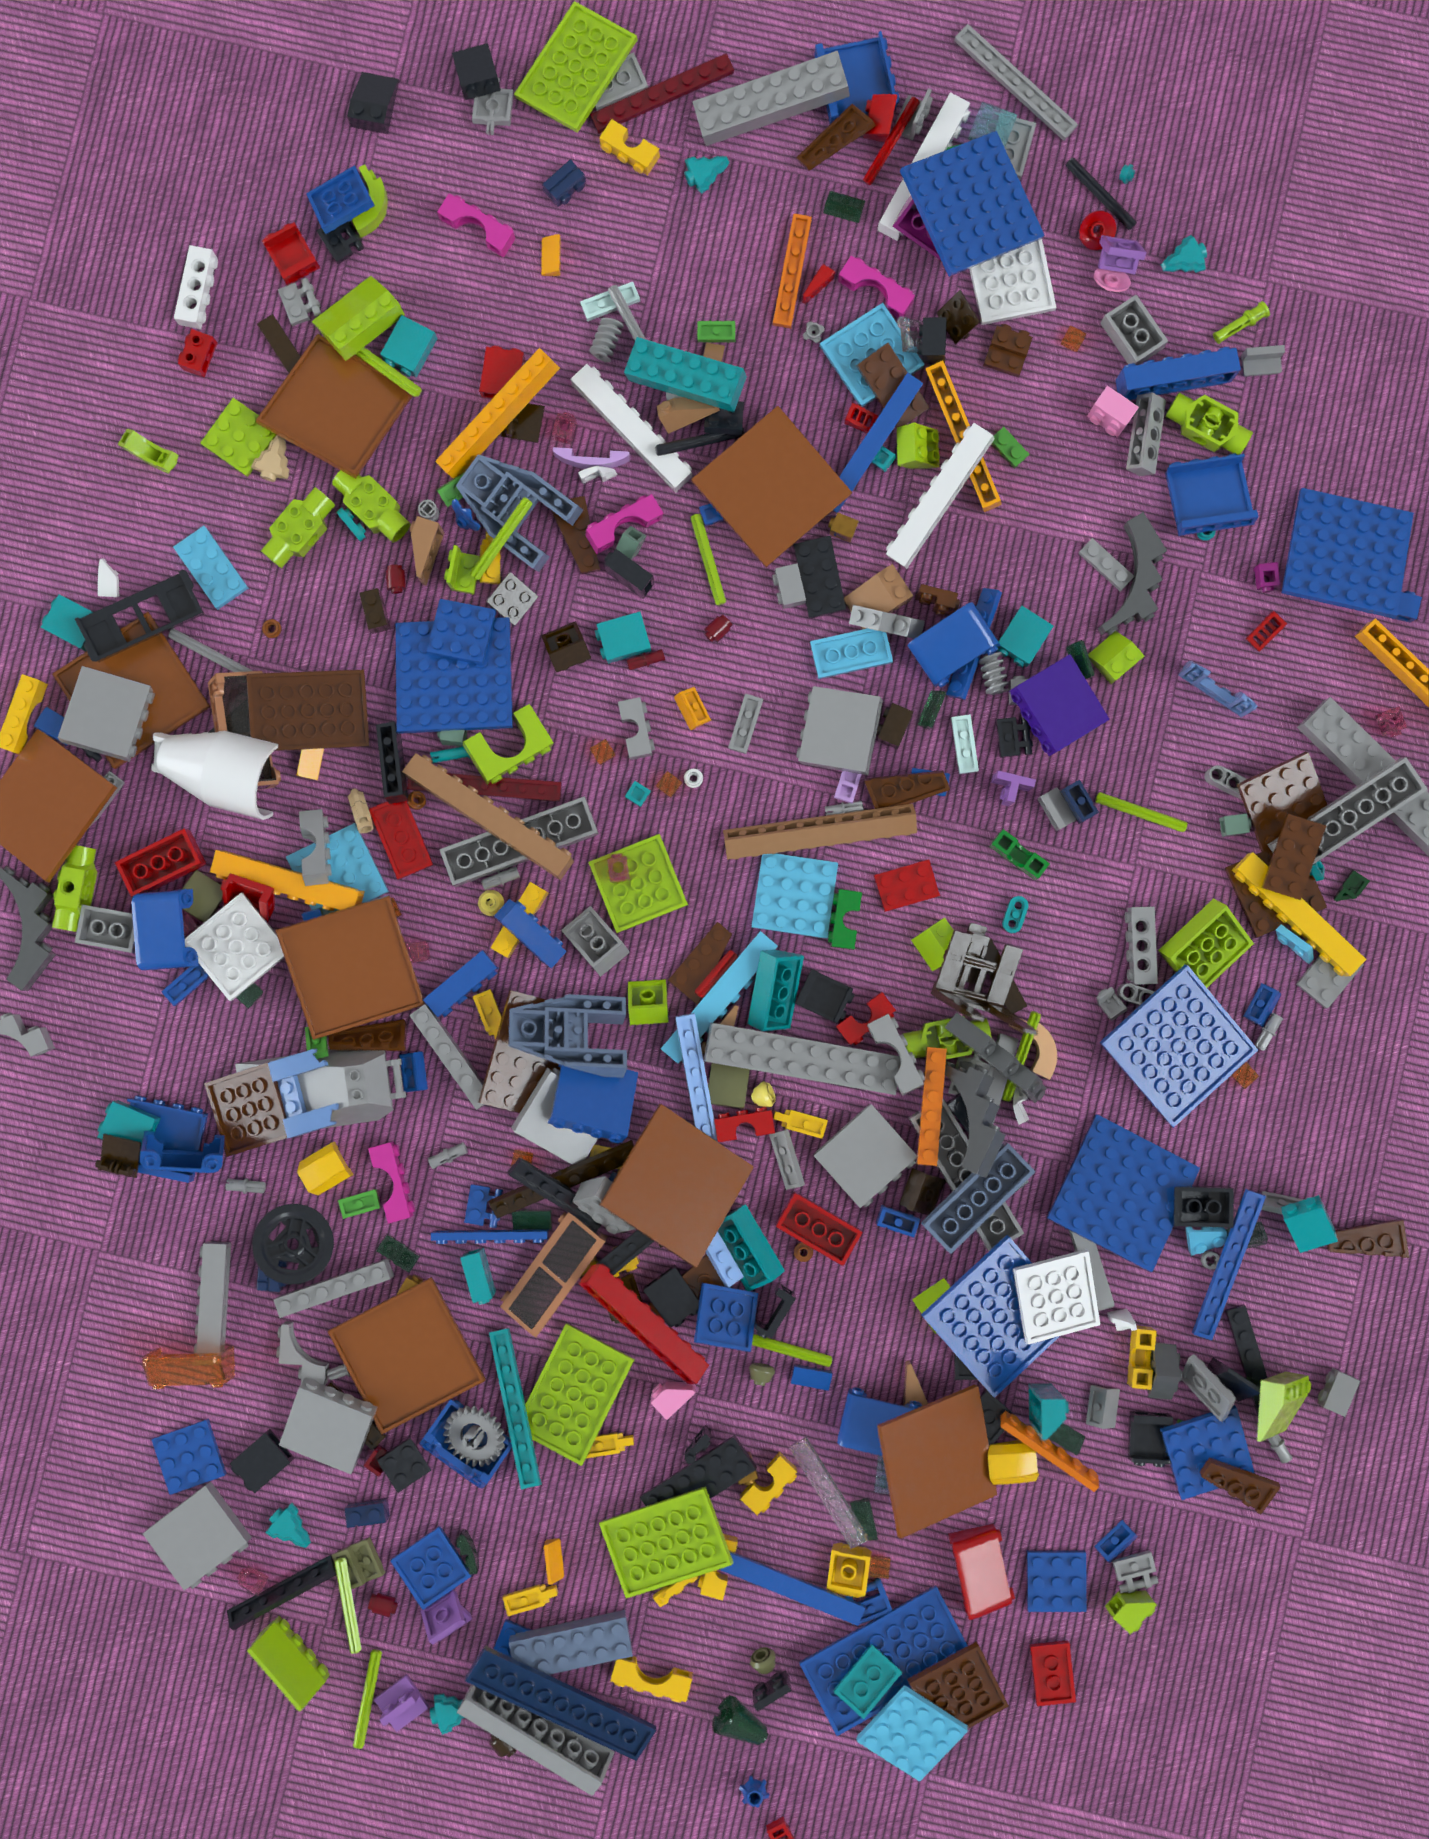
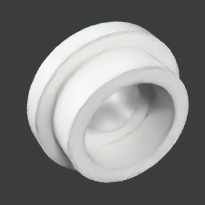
M690 769L684 775V782L688 787H699L703 782V775L697 769ZM692 775L697 777L695 782L690 781Z

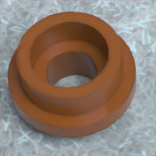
M269 619L264 622L262 631L266 637L276 638L280 635L282 627L277 620ZM271 626H275L274 632L269 631Z
M412 791L408 795L409 801L407 803L412 809L420 810L425 806L426 797L422 792ZM413 798L418 800V804L413 801Z
M801 1242L795 1246L794 1256L800 1262H807L813 1256V1249ZM802 1249L807 1250V1254L805 1256H802L800 1254V1251Z

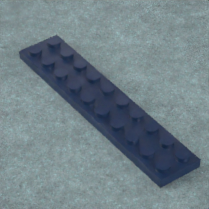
M486 1645L465 1676V1682L635 1761L638 1760L657 1731L656 1725Z

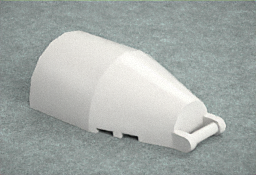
M228 731L168 735L158 732L153 734V741H155L154 763H152L151 768L153 772L161 773L211 807L261 820L273 816L272 811L257 807L256 793L262 768L268 756L278 748V744Z

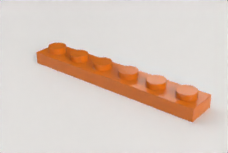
M793 213L773 326L791 329L812 221L811 216Z
M926 1047L925 1080L917 1164L937 1166L947 1052L945 1048Z
M1007 1411L1001 1415V1428L1093 1492L1099 1488V1477L1093 1469L1084 1466L1080 1460L1071 1457L1063 1448L1057 1447L1049 1439L1042 1440L1033 1427L1021 1422L1016 1415H1011Z

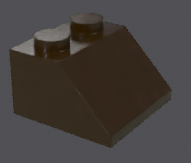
M576 621L541 635L556 673L591 659Z

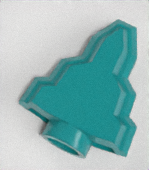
M693 156L685 159L688 170L684 172V175L690 187L695 185L701 194L709 190V185L716 181V176L724 172L730 164L727 156H716L711 159L706 157L697 159Z
M1190 235L1182 239V243L1175 248L1174 253L1169 255L1160 266L1164 272H1175L1180 269L1184 272L1194 271L1195 273L1206 270L1204 258L1207 257V249L1202 242L1198 244L1196 239Z
M293 1503L289 1504L284 1510L279 1507L270 1517L269 1521L272 1524L265 1533L271 1538L278 1537L282 1541L290 1540L296 1546L304 1548L311 1543L308 1532L302 1527V1519L298 1515L299 1510Z
M444 1693L434 1695V1707L430 1708L431 1722L433 1725L438 1724L442 1735L452 1732V1728L460 1725L462 1719L465 1718L457 1713L463 1700H458L455 1696L447 1697Z

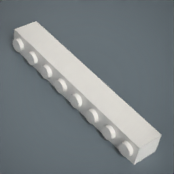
M950 92L912 163L943 152L948 147L953 146L951 142L953 138H958L962 129L960 125L962 122L966 123L971 113L968 111L970 102ZM904 179L900 183L878 225L879 232L898 241L900 235L904 236V234L892 226L911 195Z
M586 364L571 378L572 386L676 493L692 478V468L685 461L682 462L678 458L677 452L657 456L655 451L656 445L666 443L663 437L659 434L656 436L652 431V426L646 420L643 422L639 418L640 415L633 407L629 408L626 404V399L620 393L617 395L613 391L614 388L607 380L603 381L600 378L601 374L594 366L591 368Z
M975 423L971 427L968 426L963 433V440L954 446L952 456L949 460L946 459L941 466L942 471L931 480L930 489L921 495L919 499L920 504L916 509L913 508L908 515V522L899 528L897 532L898 537L895 541L892 540L886 548V555L906 569L994 441V436Z

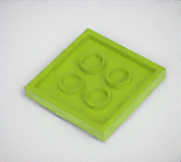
M232 398L200 444L248 477L253 471L251 466L254 459L259 458L261 452L269 448L270 442L277 434L257 424L256 419L259 415L235 398Z

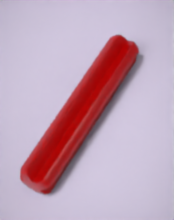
M729 950L697 987L695 990L697 996L700 998L706 996L738 958L735 952Z

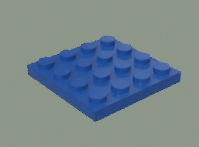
M1235 1405L1232 1406L1228 1417L1222 1422L1210 1412L1160 1429L1181 1500L1218 1489V1487L1202 1478L1200 1470L1209 1458L1255 1474L1239 1413Z

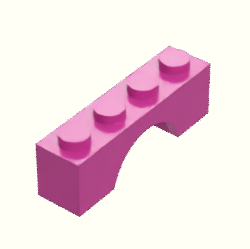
M449 193L437 211L439 219L454 229L464 224H476L483 228L486 232L485 241L488 249L503 258L515 240L514 231L509 225L505 223L502 225L497 222L494 216L490 214L485 215L477 206L473 204L471 206L468 205L458 195L453 196Z
M850 256L838 276V282L852 291L863 286H871L880 290L885 297L886 308L892 316L900 321L904 318L915 298V295L909 288L899 286L893 278L883 276L878 269L870 268L858 257Z
M652 494L649 496L643 495L636 500V503L632 505L627 504L619 512L606 515L601 522L597 523L595 521L588 525L585 536L595 553L599 554L613 546L615 540L614 531L621 524L634 522L647 528L662 520L664 513Z
M394 1141L368 1148L373 1167L386 1171L393 1181L392 1196L383 1204L388 1224L412 1217L415 1207L413 1201L409 1200L408 1193H410L408 1182L404 1181L405 1169L398 1159V1156H400L398 1145H395Z

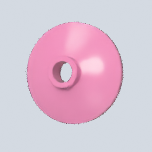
M1098 268L1094 273V279L1097 284L1107 291L1123 292L1129 289L1131 285L1129 276L1124 272Z

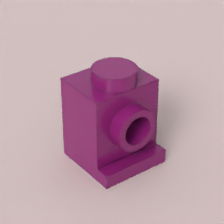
M1278 562L1258 564L1253 568L1257 590L1269 593L1273 592L1274 588L1280 585Z

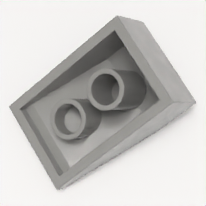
M591 906L561 930L600 977L630 953L623 942Z

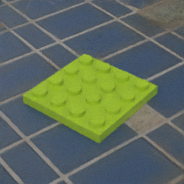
M660 834L589 862L616 933L688 905Z

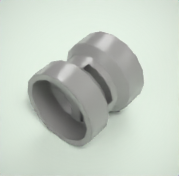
M423 500L418 505V512L422 518L434 522L438 520L439 509L433 501Z

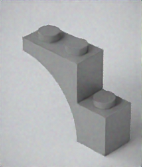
M853 605L849 624L909 638H916L921 635L925 622L924 620Z
M10 1012L0 1016V1034L10 1036L19 1041L31 1057L39 1056L55 1049L46 1027L39 1028L34 1026L26 1030L20 1014H12Z
M285 1321L278 1329L280 1346L277 1347L276 1357L279 1358V1364L302 1365L298 1372L301 1384L307 1378L326 1385L328 1383L327 1371L329 1370V1363L310 1357L297 1342L294 1333V1322Z

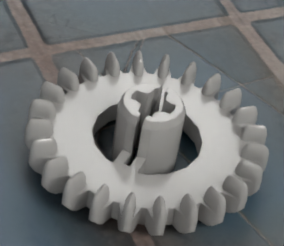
M466 1406L464 1409L459 1408L457 1412L454 1411L444 1425L446 1430L443 1436H448L444 1443L451 1442L447 1450L455 1449L452 1455L455 1456L459 1453V1460L465 1457L466 1465L472 1460L473 1467L477 1465L478 1461L480 1467H482L485 1462L489 1465L492 1461H496L498 1456L502 1454V1449L505 1447L503 1443L505 1437L502 1435L504 1430L499 1428L501 1423L495 1422L496 1417H490L491 1413L489 1411L484 1413L483 1408H480L478 1411L476 1406H473L472 1409ZM472 1423L477 1424L471 1426L469 1430L466 1432V1434L463 1436L462 1431L465 1425ZM486 1432L488 1437L487 1444L478 1447Z

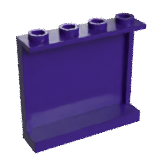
M1071 654L1009 691L1012 700L1020 708L1023 718L1028 721L1032 733L1039 739L1043 751L1048 756L1060 751L1110 720Z

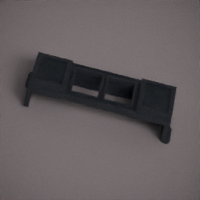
M181 570L179 574L87 616L75 618L86 640L84 647L90 659L94 662L104 661L204 615L192 590L194 585L187 571ZM157 595L171 623L151 631L138 603ZM132 606L146 634L126 642L113 615Z

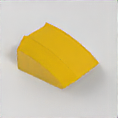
M335 1142L328 1144L300 1161L297 1170L307 1191L315 1195L324 1193L354 1175L344 1161Z
M1020 1440L989 1445V1476L993 1485L1025 1483L1037 1480L1039 1473L1036 1451Z
M842 1542L833 1544L827 1589L835 1594L855 1598L866 1596L872 1551L866 1547L843 1544Z

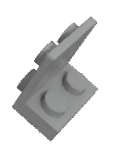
M928 88L923 101L919 100L920 104L901 136L913 141L915 135L920 134L924 118H927L931 109L930 105L933 98L930 96L932 89ZM907 96L905 103L901 109V112L897 118V121L900 118L901 114L903 113L905 107L907 106L912 96Z

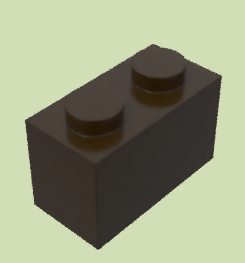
M376 588L360 592L368 630L372 634L390 630L391 627L381 591Z
M894 703L890 707L886 706L882 716L885 718L883 725L879 724L876 735H878L876 741L898 749L914 711Z

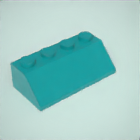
M763 950L760 952L747 1024L763 1032L791 1028L804 955L780 950Z
M742 1205L729 1212L718 1229V1233L744 1276L740 1280L745 1289L751 1291L772 1282L784 1273L785 1270L747 1205Z
M1028 1383L1029 1423L1042 1440H1047L1066 1420V1414L1069 1413V1403L1052 1383Z

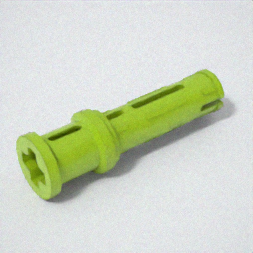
M1261 301L1258 303V306L1251 310H1246L1243 316L1214 332V340L1220 344L1245 327L1254 326L1260 319L1269 317L1270 311L1265 302Z

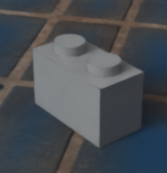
M798 564L775 568V574L772 575L774 586H778L779 593H776L778 604H782L783 609L804 605L806 597Z
M1332 1368L1331 1372H1328L1326 1375L1324 1389L1318 1394V1404L1345 1417L1360 1380Z

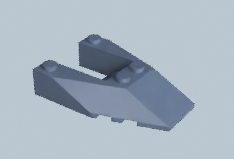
M479 454L456 485L478 520L486 529L488 535L493 539L523 497L532 502V506L503 546L538 572H540L550 556L517 532L538 501L542 502L572 526L583 512L582 508L534 472Z
M567 994L562 998L554 1000L551 998L542 1003L534 1005L531 1003L509 1009V1047L580 1071L603 1077L624 1078L627 1070V1050L588 1048V1023L623 1025L626 1017V997Z

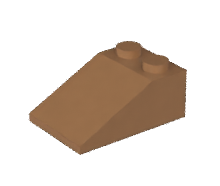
M417 516L416 521H413L410 526L415 568L418 579L422 585L427 586L444 531L439 523Z
M891 564L844 597V601L851 612L853 605L892 613L910 602L913 594L894 565Z

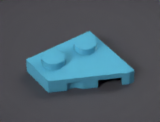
M1283 925L1276 929L1277 939L1282 944L1289 946L1306 963L1310 964L1314 960L1312 946Z
M1185 1227L1188 1251L1191 1256L1204 1253L1213 1248H1219L1225 1245L1227 1240V1231L1224 1227H1201V1230Z

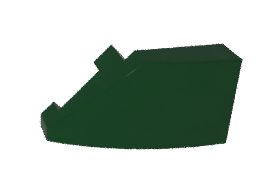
M1352 869L1333 900L1339 902L1346 899H1356L1370 880Z

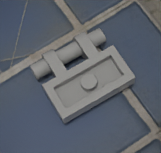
M308 278L301 280L303 287L298 289L296 283L278 289L292 326L310 320L308 313L313 311L314 316L321 314L320 303L314 296V288L309 283ZM307 296L309 302L304 305L302 297Z
M1150 1550L1112 1560L1117 1580L1119 1582L1125 1580V1584L1119 1585L1120 1593H1133L1136 1589L1143 1587L1148 1589L1152 1585L1159 1583L1156 1575L1149 1576V1573L1156 1572ZM1142 1576L1141 1580H1132L1134 1577Z

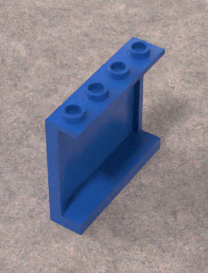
M879 31L877 38L824 48L823 43L815 44V58L838 51L849 88L850 97L826 105L830 124L851 104H854L863 113L868 115V112H865L867 100H871L873 94H896L897 100L894 110L896 112L900 98L898 91L895 92L894 89L896 85L894 73L891 74L890 71L892 67L890 55L887 56V39L883 38L882 31Z
M1233 453L1226 457L1213 456L1206 460L1194 459L1185 463L1174 462L1168 466L1165 475L1178 536L1255 524L1259 516L1257 510H1253L1242 464L1245 457L1244 454L1237 455Z
M559 1064L561 1068L552 1114L548 1124H552L556 1128L571 1129L575 1133H587L594 1138H606L613 1143H622L628 1136L638 1072L626 1070L624 1078L603 1077Z
M135 1095V1098L127 1100V1102H131V1106L161 1118L154 1135L158 1141H164L163 1150L200 1152L208 1113H204L202 1108L191 1107V1110L185 1109L183 1104L173 1103L172 1106L166 1105L164 1100L154 1099L152 1102L147 1101V1097ZM139 1157L138 1173L186 1183L194 1181L196 1172L149 1170L141 1165Z

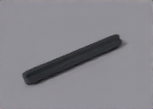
M1074 157L1068 160L1066 167L1128 230L1133 229L1137 221Z
M742 426V435H744L745 431ZM707 433L658 444L655 447L657 456L740 438L742 435Z

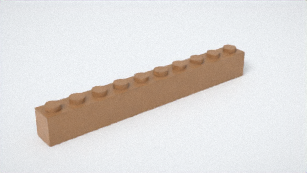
M415 753L402 771L407 778L561 881L574 863L571 857L572 854L565 848L560 850L555 846L556 843L548 837L546 839L539 836L541 833L533 827L527 828L524 826L525 822L517 816L512 818L508 815L509 811L502 806L497 808L493 805L494 802L485 795L482 798L477 794L478 791L470 785L468 787L462 784L463 781L455 775L452 777L448 775V771L439 764L436 767L431 763L432 760L424 754L420 756Z
M913 804L727 829L723 830L727 859H739L806 848L814 849L821 846H834L835 844L842 843L850 844L857 841H871L878 838L907 836L917 833V820Z

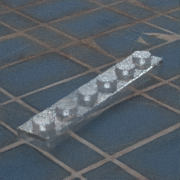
M807 1436L791 1444L789 1449L850 1548L852 1549L866 1542L869 1539L867 1533Z

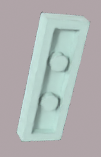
M634 282L618 287L628 306L640 302ZM608 291L580 301L587 322L618 310Z
M971 714L951 717L959 774L978 772Z

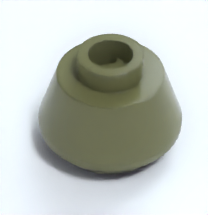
M752 1363L749 1366L750 1377L756 1385L765 1386V1383H769L775 1374L773 1366L767 1364Z
M767 1647L757 1649L751 1656L750 1665L760 1674L771 1673L775 1667V1652Z

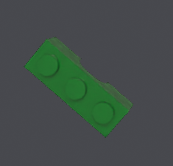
M1004 829L1001 830L989 847L1033 880L1039 879L1050 863L1035 852L1033 853L1019 844V840Z
M839 889L838 893H834L833 904L836 905L835 912L831 913L830 923L833 924V931H829L828 942L831 943L830 947L855 949L857 930L845 927L843 917L847 912L860 911L862 892Z

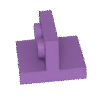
M1101 235L1099 243L1103 248L1098 268L1135 274L1139 259L1145 260L1147 253L1140 243L1136 240Z
M997 771L991 780V783L1005 786L1000 793L1001 805L1010 806L1015 802L1018 789L1028 792L1034 788L1036 782L1035 779Z
M454 1589L425 1609L420 1610L428 1641L432 1645L443 1640L472 1620L471 1613L460 1604L457 1592Z
M407 1674L374 1698V1701L383 1712L380 1722L383 1726L390 1723L396 1732L429 1708V1704Z

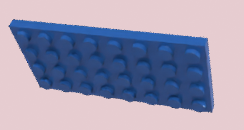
M936 1585L892 1609L893 1611L874 1619L799 1662L836 1736L878 1714L904 1685L912 1689L907 1680L908 1678L968 1646ZM873 1644L902 1671V1674L866 1718L863 1719L837 1696L833 1690L867 1648Z

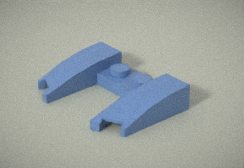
M1188 661L1178 674V676L1240 717L1247 715L1257 708V704L1243 692H1238L1232 696L1228 689L1215 685V681L1207 677L1211 671L1193 661Z
M317 1049L268 1063L272 1081H277L286 1113L287 1118L283 1119L287 1138L304 1135L337 1123L336 1121H331L332 1109H339L338 1103L307 1112L297 1075L328 1065L326 1060L319 1062L313 1055L318 1051Z

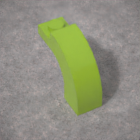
M365 164L358 168L369 188V194L375 206L352 219L361 238L373 232L382 223L388 207L387 192L381 177L376 178L373 170L368 171Z
M126 429L117 444L132 455L167 474L177 464L179 455L159 447L134 430Z

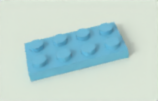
M202 526L173 547L217 610L249 589L205 526Z
M867 628L810 641L818 679L893 663L886 632Z

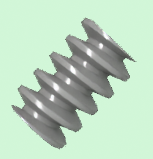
M602 318L600 321L601 325L598 326V332H596L595 339L592 342L593 346L590 347L589 351L597 359L603 362H611L607 355L613 356L614 353L610 348L615 349L616 345L612 341H619L615 335H621L622 332L617 328H623L624 325L612 318Z
M1002 652L986 655L979 660V664L984 665L980 668L981 672H986L982 675V678L987 680L984 682V686L989 687L985 691L986 694L995 695L1010 690L1004 689V686L1009 684V682L1002 681L1003 678L1007 677V674H1001L1005 667H1001L999 664L1004 661L1003 659H997Z

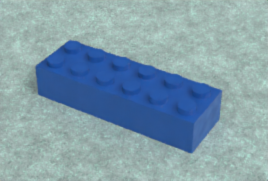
M1223 347L1215 352L1205 350L1198 355L1188 353L1182 355L1181 358L1166 357L1162 361L1155 362L1154 360H1149L1141 365L1131 363L1124 366L1115 382L1117 392L1130 401L1136 400L1137 395L1154 393L1156 395H1164L1231 383L1241 371L1237 348Z

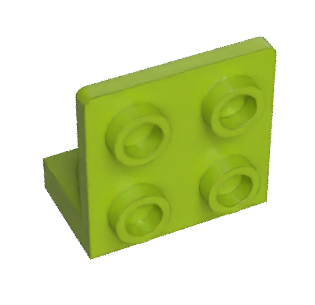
M454 545L453 550L449 551L448 561H450L449 569L446 568L444 579L447 580V584L452 591L474 595L477 580L470 575V572L479 561L480 556L462 553L457 545Z

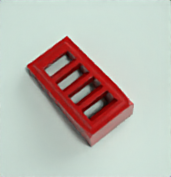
M824 264L821 265L805 290L802 303H808L834 279L835 271Z
M852 403L844 424L868 433L879 416ZM854 413H858L856 420L852 419ZM861 416H865L863 423L859 422ZM870 418L872 419L870 426L868 427L866 426V424L868 422V419Z
M1271 611L1246 637V640L1260 652L1287 623L1275 611ZM1271 619L1279 625L1277 628L1270 622ZM1266 624L1273 630L1272 633L1264 627ZM1260 630L1268 636L1266 639L1259 633ZM1255 635L1262 641L1261 645L1253 639Z
M784 1816L766 1825V1831L770 1839H779L787 1835L785 1839H795ZM781 1829L784 1830L783 1832H781V1833L775 1835V1832H777V1831H779V1830H781Z

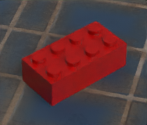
M183 828L116 861L115 865L130 896L133 897L135 894L152 892L207 865L191 830Z
M796 1191L793 1192L775 1223L778 1229L842 1266L846 1263L863 1233L861 1229Z

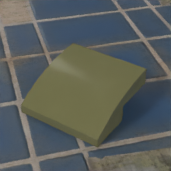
M198 870L193 873L183 889H193V904L190 908L182 910L203 923L217 912L218 906L223 901L221 885Z
M712 1063L708 1086L711 1104L744 1109L750 1069Z
M370 1537L331 1555L334 1563L338 1558H346L351 1589L362 1586L367 1581L383 1576L386 1573Z

